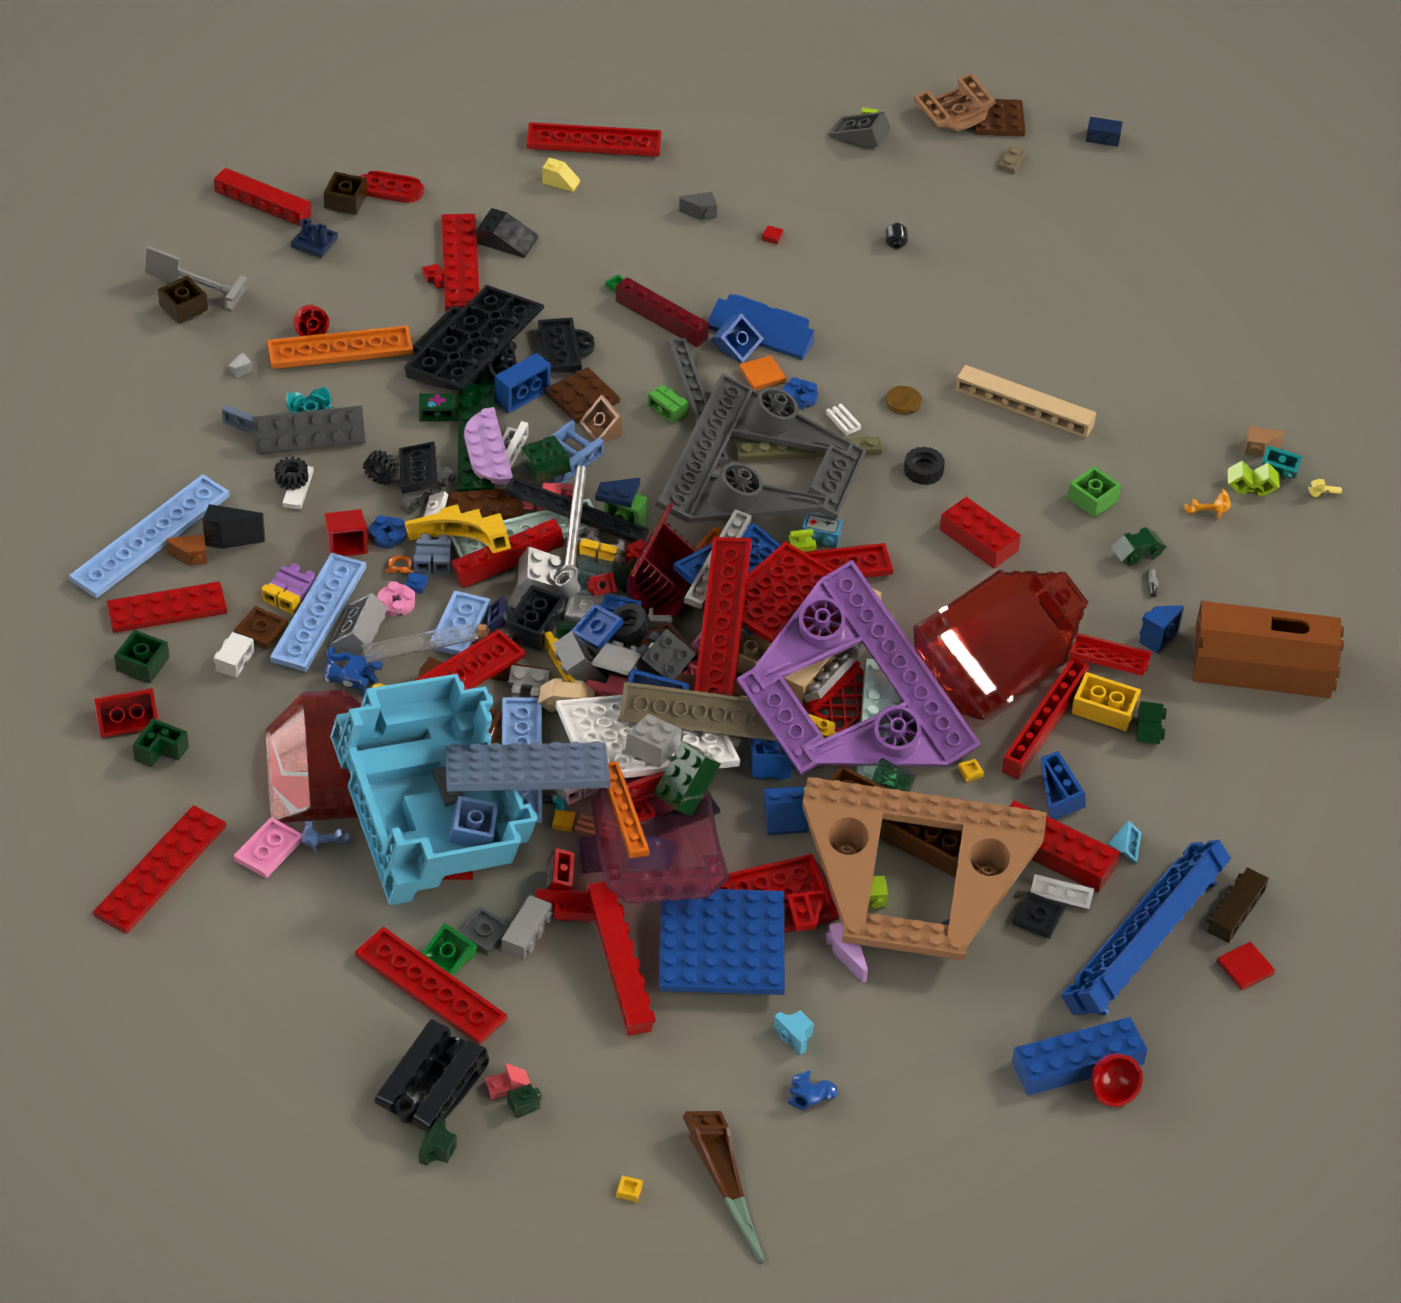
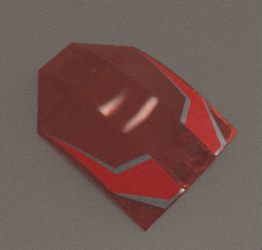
M343 690L303 692L266 728L270 817L281 823L358 817L348 789L351 777L349 769H341L330 737L336 715L348 713L349 709L359 708L362 705Z

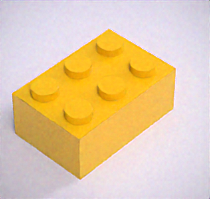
M1086 672L1075 695L1071 714L1127 732L1139 704L1141 689Z

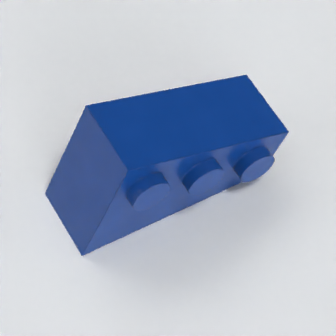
M1056 751L1041 757V772L1049 817L1056 820L1086 807L1085 792L1060 752Z

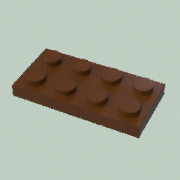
M505 489L447 492V507L458 504L460 513L479 509L482 518L500 513L503 520L523 515L521 500L505 494Z

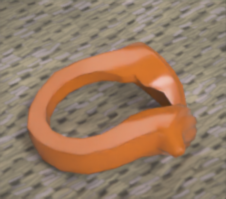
M404 555L393 556L389 559L388 568L385 571L390 574L400 571L405 575H409L410 572H414L412 570V560ZM403 560L408 563V566L396 567L393 566V563Z

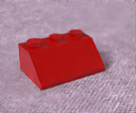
M153 688L93 698L101 738L142 731L152 719L158 720Z

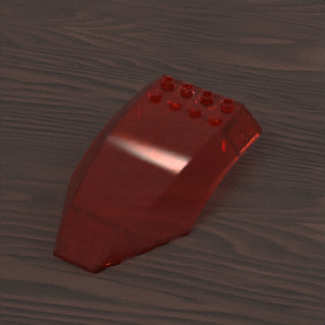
M997 570L965 594L913 627L914 648L959 712L976 719L985 720L1067 663V656L1078 633V626L1084 616V610L1087 608L1088 601L1066 572L1054 573L1047 571L1046 573H1037V571L1003 572V570Z

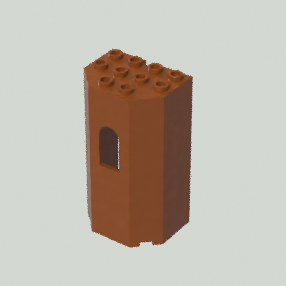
M1201 600L1195 625L1193 681L1331 698L1332 691H1336L1337 680L1335 679L1340 677V667H1338L1341 657L1340 651H1343L1344 640H1341L1344 634L1341 618Z

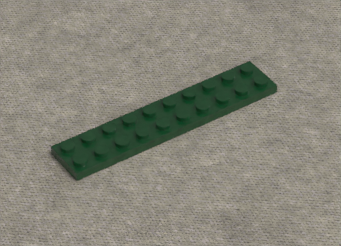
M492 362L491 365L492 369L494 370L495 362ZM486 368L463 391H459L458 492L495 489V484L491 483V480L484 477L481 479L474 473L464 438L466 424L474 415L481 412L484 408L494 407L495 409V380L488 374Z

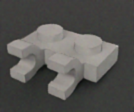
M512 665L508 685L512 686V697L520 698L522 688L532 689L531 698H539L540 686L549 681L550 670Z

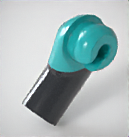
M542 793V803L556 804V810L566 811V805L568 804L564 798L557 794Z

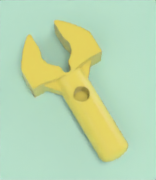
M1324 479L1311 481L1312 487H1308L1313 497H1319L1323 492L1341 494L1342 492L1341 487L1327 486Z

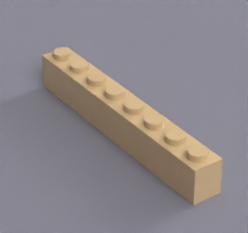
M968 365L964 366L957 377L955 391L1075 435L1087 438L1095 425L1097 412Z

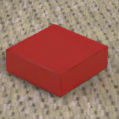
M767 225L762 234V240L778 244L784 229Z

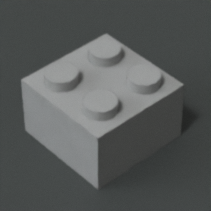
M528 547L519 558L517 589L527 592L529 587L533 585L557 594L560 589L555 584V579L560 574L563 558Z
M647 714L628 732L625 752L656 767H660L678 749L682 729Z

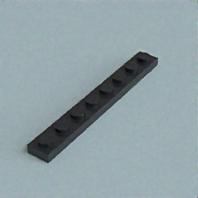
M515 477L511 478L505 488V494L570 518L572 499ZM586 504L582 505L581 523L632 543L640 539L644 541L648 535L649 529Z

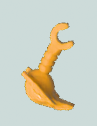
M1222 489L1214 504H1200L1197 500L1193 499L1192 506L1185 504V511L1193 514L1202 510H1214L1217 513L1216 519H1219L1230 508V499L1226 490Z

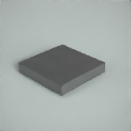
M480 906L457 931L478 946L476 950L489 956L502 943V938L511 924Z

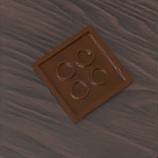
M994 99L995 104L988 109L985 120L975 125L976 135L1025 136L1022 100Z
M588 367L545 388V394L576 424L579 423L600 395H604L612 406L620 402V397Z

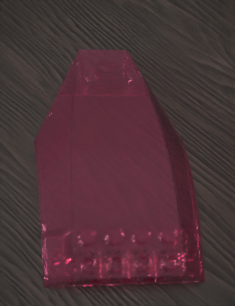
M646 776L629 777L624 779L626 783H629ZM599 788L596 797L593 796L591 799V807L601 868L606 887L626 903L708 898L729 879V873L717 834L711 792L706 790L692 816L681 811V816L669 814L667 812L675 809L657 795L647 798L655 810V817L640 822L650 853L649 856L629 858L605 788Z

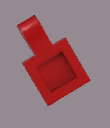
M438 263L421 267L422 274L427 283L433 282L436 289L443 288L441 281L444 279V273Z

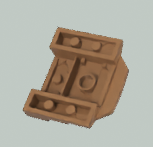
M973 73L957 78L958 88L940 96L934 97L929 90L914 95V103L922 113H925L929 119H932L937 127H946L954 131H960L982 122L986 118L988 109L995 104V100Z

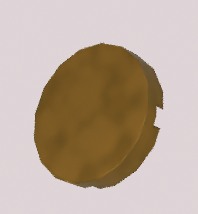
M896 386L887 392L886 404L891 411L897 414L906 415L912 411L914 413L921 406V394L912 387Z

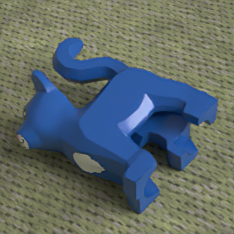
M330 647L326 653L328 658L326 660L327 667L324 680L331 683L338 682L345 687L358 689L360 694L364 696L368 682L373 685L377 682L378 678L375 676V670H382L383 662L346 652L334 654L335 647ZM348 661L344 668H340L333 662Z

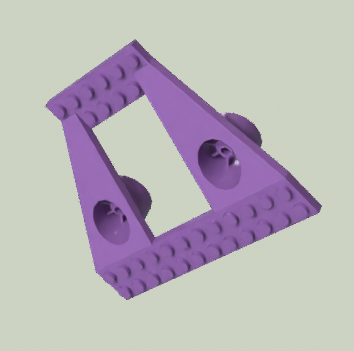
M853 560L818 581L755 667L737 678V682L800 775H803L817 765L948 767L981 747L977 737ZM804 622H813V625L806 629ZM831 626L839 628L834 633L830 631ZM815 629V630L818 631L819 633H818V636H817V635H814V634H812V633H810V632ZM827 632L829 635L821 636V633ZM863 643L903 703L885 708L881 713L824 739L784 677ZM886 723H890L889 727L883 725ZM879 730L888 731V735L881 738ZM907 735L915 737L910 743L905 739ZM890 738L894 741V744L891 745L885 741ZM903 741L905 745L896 746V742Z

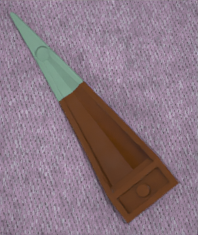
M686 1111L682 1118L690 1132L689 1138L758 1261L762 1264L764 1256L744 1198L729 1126L721 1111Z

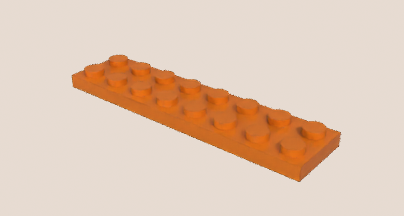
M408 325L267 340L271 369L413 354Z

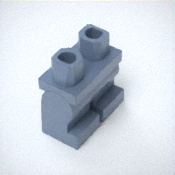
M421 534L420 539H417L414 555V573L431 574L433 562L434 574H450L451 540H449L448 535H440L438 540H433L431 535ZM418 564H428V567L421 568ZM446 564L447 567L444 569H440L437 567V565Z

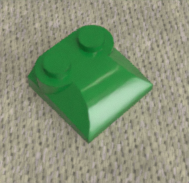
M444 922L421 954L454 976L465 962L474 958L478 946Z

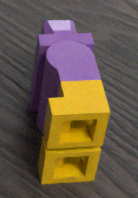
M294 563L289 567L282 566L280 572L275 575L269 585L265 584L261 588L262 601L276 608L279 606V609L294 615L316 579L315 573L307 570L302 574L300 573V567Z

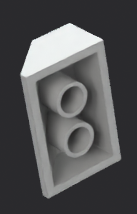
M373 593L347 605L328 646L354 654L369 650L373 644L374 636L379 631L380 623L385 619V612L388 607Z

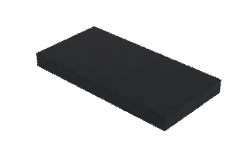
M435 442L399 448L402 494L438 487Z

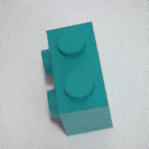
M1268 445L1262 465L1269 463L1281 476L1292 479V477L1296 478L1303 456Z

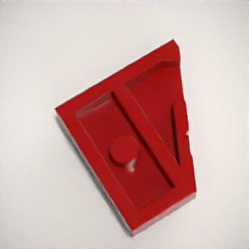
M826 889L787 895V902L796 932L816 929L826 898Z

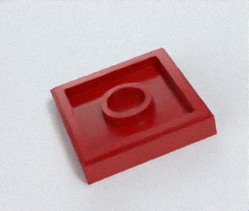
M1251 941L1217 958V963L1240 990L1246 989L1275 973V969Z

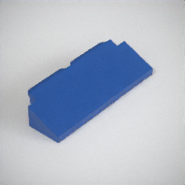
M729 294L727 300L718 298L708 319L709 329L718 331L731 315L742 313L764 338L759 346L803 360L814 343L815 330L809 328L808 318L779 308H770L764 303L737 294Z

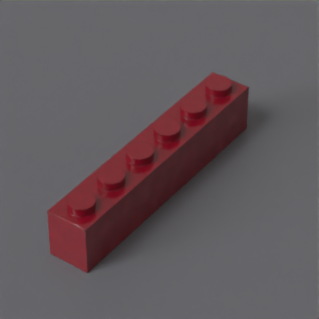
M628 277L616 285V302L679 338H686L687 342L695 347H699L708 339L709 323Z

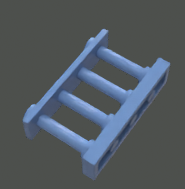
M573 420L563 425L551 436L555 435L567 453L572 456L569 459L571 472L549 479V483H566L575 476L576 467L584 466L586 468L604 454V440L597 438L595 441L589 442L575 433V421ZM571 438L583 446L584 449L577 452L564 442ZM522 458V470L526 471L527 468L524 466Z

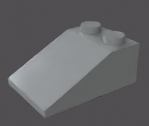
M613 640L612 643L604 645L592 661V665L630 675L631 669L642 671L645 661L642 659V654L637 652L639 647L631 646L629 649L623 647L624 643Z

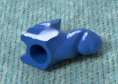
M808 1070L792 1077L791 1084L795 1087L790 1088V1093L793 1097L788 1100V1104L805 1110L811 1105L818 1104L822 1099H834L838 1094V1089L829 1080H822L817 1084L811 1083L809 1081L811 1071Z

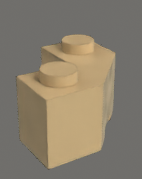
M554 678L540 686L538 704L552 714L557 711L556 701L595 697V691L580 680H574V683Z

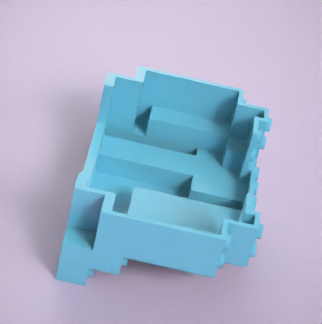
M458 674L367 688L361 707L349 709L348 713L336 715L330 735L341 769H349L351 777L348 789L389 906L413 901L415 893L419 890L439 887L444 876L512 863L517 854L519 844L529 841L538 820L531 804L523 805V798L518 794L517 790H512L511 794L510 790L462 791L464 797L498 804L494 837L492 843L473 847L449 842L456 804L444 806L432 773L433 769L446 766L445 746L452 744L491 745V735L488 732V728L492 722L489 710L491 705H493V697L488 693L486 686L464 690V684L460 681Z

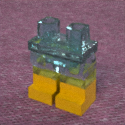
M584 538L578 543L575 567L579 570L577 581L581 586L580 590L587 589V577L612 572L617 546L605 543L599 544V542ZM603 581L599 583L600 588L604 587Z

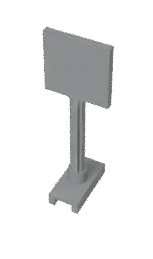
M150 246L146 248L145 273L170 283L178 280L179 276L185 277L188 275L194 282L227 295L225 310L231 312L246 291V287H243L247 277L240 275L233 287L227 284L223 285L181 269L179 267V257Z

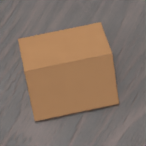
M600 395L579 421L594 440L601 438L604 442H607L622 434V417L604 395Z

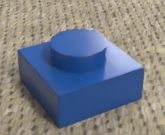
M410 572L404 585L416 593L423 594L428 582V575Z

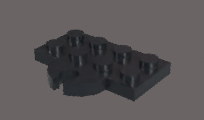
M573 317L538 320L543 357L551 364V373L582 370L580 358L587 357L595 348L593 335L587 331L575 329Z

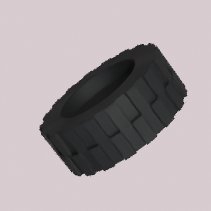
M931 447L911 449L905 456V476L920 485L934 484L943 476L945 459L941 453ZM927 462L932 464L933 468L927 470L920 469L915 464Z
M636 603L623 604L612 612L621 617L624 622L629 619H637V623L632 628L627 630L619 628L612 636L614 641L622 642L624 646L633 645L648 635L651 621L641 605L639 606Z

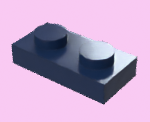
M503 596L488 607L487 627L492 631L497 627H502L507 621L508 601Z

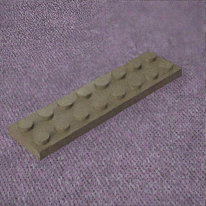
M624 682L620 722L638 724L647 714H650L682 730L776 741V738L749 698Z

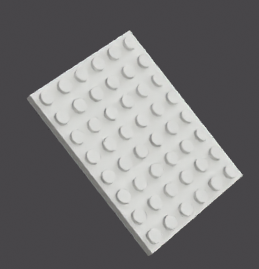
M622 695L556 701L557 712L570 742L591 743L599 741L606 743L608 762L618 761L624 778L649 776L665 771L676 753L675 751L660 767H656L625 752L627 734L637 724L619 721ZM682 730L680 744L684 741L700 748L721 763L719 768L739 766L740 759L729 736Z

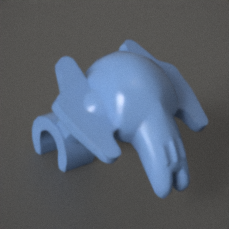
M305 821L306 826L301 835L303 844L312 847L314 853H317L316 845L319 842L327 843L332 841L346 844L351 840L350 834L346 833L344 835L342 829H338L335 834L319 836L312 829V822L308 823V821Z

